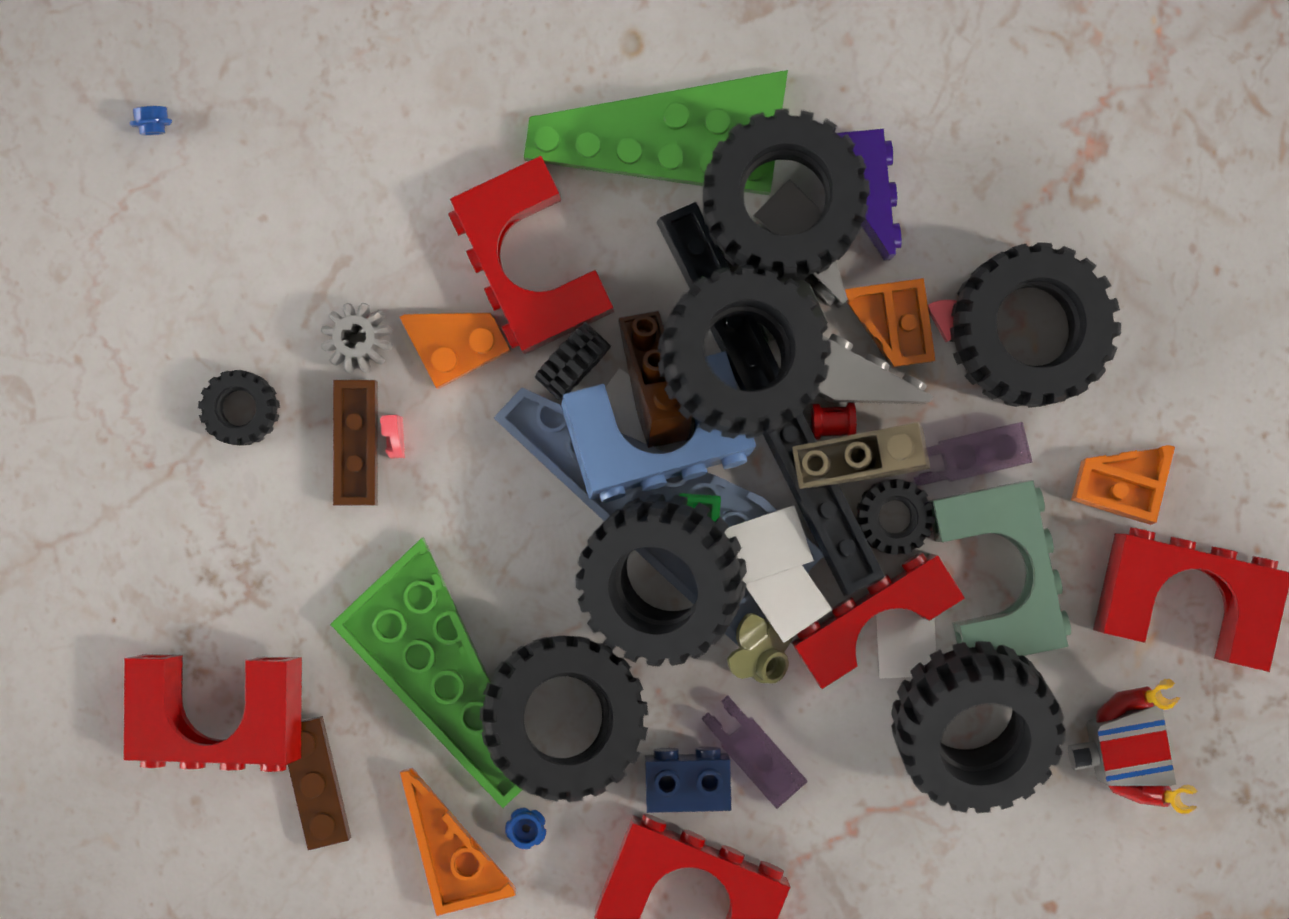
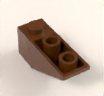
M659 311L620 317L618 322L636 412L647 447L688 440L693 416L686 419L678 411L682 406L676 398L670 400L665 391V387L668 385L666 377H660L658 363L661 361V353L658 352L659 339L665 329Z

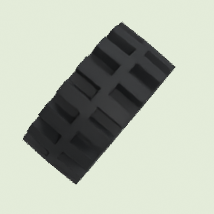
M243 370L225 371L220 373L219 377H213L209 380L210 385L208 388L204 387L201 392L204 396L202 401H198V408L202 411V415H199L200 421L205 423V430L210 435L215 436L217 440L223 443L245 446L262 441L266 434H270L274 430L272 426L275 421L278 422L277 408H280L279 400H276V391L268 384V381L254 373ZM238 390L248 392L254 398L256 404V413L253 419L241 426L231 424L223 413V403L226 397Z

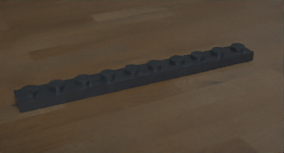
M697 202L668 213L657 220L656 223L689 289L702 277L710 278L716 270L726 267L730 270L720 248L716 247L710 238V230L708 225H705L704 216ZM730 316L718 320L710 328L721 352L726 351L733 376L740 390L758 391L767 387L775 380L780 367L757 321L747 317ZM800 413L776 431L763 433L843 596L850 595L884 577L839 484L799 488L792 447L817 442L803 413Z

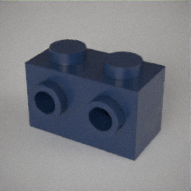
M698 747L695 749L696 754H679L678 748H657L653 750L654 755H645L646 813L732 811L729 754L721 753V748Z

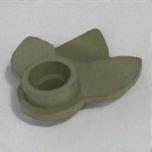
M746 614L741 619L736 630V640L739 648L734 650L727 658L729 670L740 679L752 677L759 683L770 684L780 681L788 670L789 660L785 650L793 637L783 643L770 622H766L765 619L756 614Z

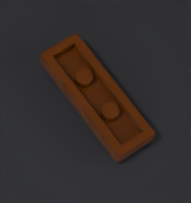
M333 380V506L378 505V381Z
M323 716L301 721V759L287 765L307 849L313 850L349 841L351 833Z

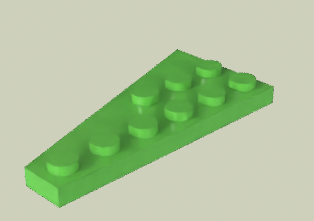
M788 70L529 117L524 160L530 161L542 156L545 164L703 186L706 167L713 158L714 149L720 141L724 142L728 138L729 131L738 123L745 126L750 123V116L763 112L765 117L774 116L775 109H783ZM775 161L767 162L756 168L748 178L744 192L769 196Z
M423 537L330 625L492 798L504 808L522 789L506 778L500 769L495 766L490 758L489 750L483 742L480 707H483L485 695L483 693L486 685L491 681Z

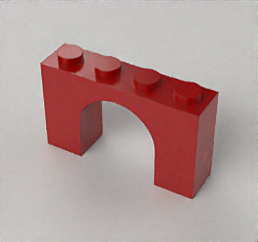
M542 156L450 198L455 209L448 213L458 236L464 233L468 236L473 248L467 250L466 253L476 274L483 270L486 274L490 286L484 288V291L493 310L496 311L502 308L508 323L501 327L512 349L520 346L522 352L527 354L576 331L584 323L590 324L614 313V307L596 270L555 289L542 292L530 291L517 286L503 271L501 247L508 231L520 220L561 201L560 194Z
M1130 527L1129 534H1114L1093 626L1094 631L1146 643L1155 599L1162 585L1170 577L1181 571L1196 569L1209 576L1215 582L1223 597L1224 616L1214 659L1270 672L1289 589V572L1278 570V561L1252 556L1251 563L1236 560L1238 553L1236 551L1213 546L1210 553L1195 550L1197 542L1171 537L1169 544L1154 541L1155 532Z
M142 654L124 658L123 760L140 761L141 768H161L166 766V762H180V769H202L206 767V763H220V770L235 771L246 769V764H260V771L279 772L286 770L287 764L301 759L302 657L262 656L245 660L244 715L237 730L229 738L222 740L210 738L202 734L187 718L182 698L183 655Z
M644 814L640 818L633 815L595 907L594 915L595 919H640L655 884L666 874L681 868L701 869L711 873L720 880L730 897L726 919H778L790 890V884L787 877L783 876L784 870L771 863L761 861L759 866L745 861V855L734 848L722 845L721 849L718 850L706 845V839L695 832L683 829L682 833L679 834L667 829V823L656 816Z

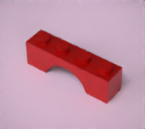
M923 552L914 555L901 565L904 569L903 572L892 579L887 574L884 575V577L866 587L869 592L867 595L857 601H854L852 597L845 599L832 608V617L821 624L815 621L796 634L798 638L791 643L821 689L858 667L856 659L858 636L863 626L876 614L889 609H908L930 621L965 599L938 555L929 554L925 556Z

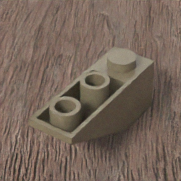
M919 422L792 447L800 489L890 477L931 469L923 427Z

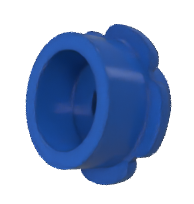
M167 107L133 108L134 121H130V126L138 127L140 135L165 134V126L171 125L172 119H168Z
M525 807L519 808L511 814V820L506 823V835L516 847L530 849L534 845L541 844L545 839L547 832L544 828L545 818L537 810L529 811ZM523 825H529L530 830L528 832L523 831Z

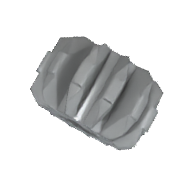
M346 303L343 305L344 318L334 311L329 314L330 319L336 323L334 328L322 326L321 332L332 336V339L322 343L321 347L324 351L336 350L329 361L335 366L344 361L345 372L353 373L358 362L361 371L368 373L371 371L370 358L379 365L385 362L383 356L377 353L379 348L392 350L393 344L386 340H381V337L389 335L393 330L389 325L378 326L384 318V314L378 310L369 316L370 306L368 304L361 303L356 313L354 307L350 303ZM359 328H363L360 330V333L366 336L365 342H358L355 345V349H352L351 347L354 346V343L348 341L350 333L357 334Z

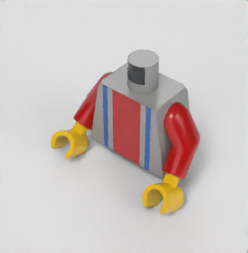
M1163 679L1153 690L1146 686L1116 692L1097 710L1096 718L1087 721L1089 742L1068 745V756L1073 770L1094 767L1097 780L1108 785L1112 793L1139 804L1168 807L1171 804L1173 809L1181 814H1189L1197 809V806L1183 804L1180 799L1181 793H1197L1194 786L1183 785L1175 791H1172L1169 787L1176 785L1163 710L1173 708L1180 700V697L1167 699L1161 694V689L1173 687L1174 681Z

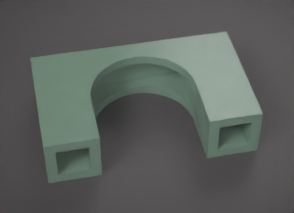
M1020 481L929 500L934 506L932 516H935V524H932L936 542H947L994 533L1012 542L1019 550L1025 564L1026 577L1023 590L1010 607L999 613L953 622L957 644L966 642L969 648L975 647V642L977 641L991 642L995 650L999 645H1004L1014 649L1017 656H1027L1069 647L1066 636L1071 635V624L1065 610L1061 611L1058 594H1062V582L1057 569L1052 570L1049 553L1054 551L1053 539L1049 529L1043 528L1040 512L1045 511V502L1041 489L1039 487L1035 488L1034 481Z

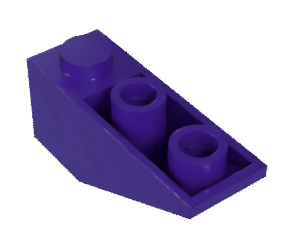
M884 128L837 133L840 137L847 134L855 143L853 148L855 155H862L866 165L864 177L866 180H869L870 194L867 198L866 205L868 210L862 223V228L883 260H891L896 255V249L901 248L902 245L900 224H893L892 207H897L898 202L897 187L895 182H889L888 166L893 165L891 140L885 141Z

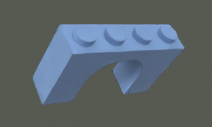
M726 351L706 356L707 362L714 374L725 384L738 389ZM605 384L563 394L561 407L589 500L601 498L602 503L615 501L626 496L625 490L640 486L642 491L654 490L667 484L666 479L682 475L683 480L694 479L706 474V468L722 464L723 469L737 467L748 461L747 457L751 455L756 447L754 438L747 439L745 435H738L734 439L722 437V431L716 429L709 433L699 428L700 421L694 418L693 437L684 446L664 454L644 452L632 446L618 429Z

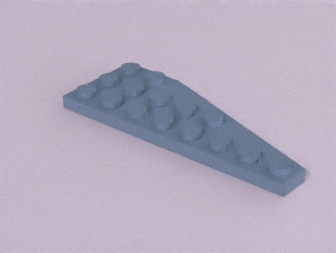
M521 388L494 417L502 427L603 521L617 509H622L627 502L637 498L645 501L653 494H663L665 501H670L674 495H679V493L721 496L720 517L729 527L778 511L764 497L708 472L690 480H683L682 475L666 479L667 484L665 486L650 491H642L641 486L625 490L626 496L611 502L602 503L601 498L589 500L560 404L525 388ZM621 433L632 446L639 450L653 454L665 453L654 447L648 448L647 444ZM806 537L814 560L802 565L808 573L823 557V554ZM658 547L635 549L692 604H695L698 598L697 583L691 569L680 557ZM747 588L739 604L740 608L725 632L736 645H738L736 630L741 619L746 614L753 613L763 619L766 618Z

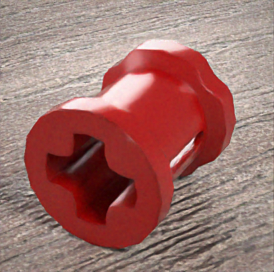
M847 402V405L842 407H820L819 404H812L811 425L815 439L820 440L822 436L855 435L857 433L855 403Z

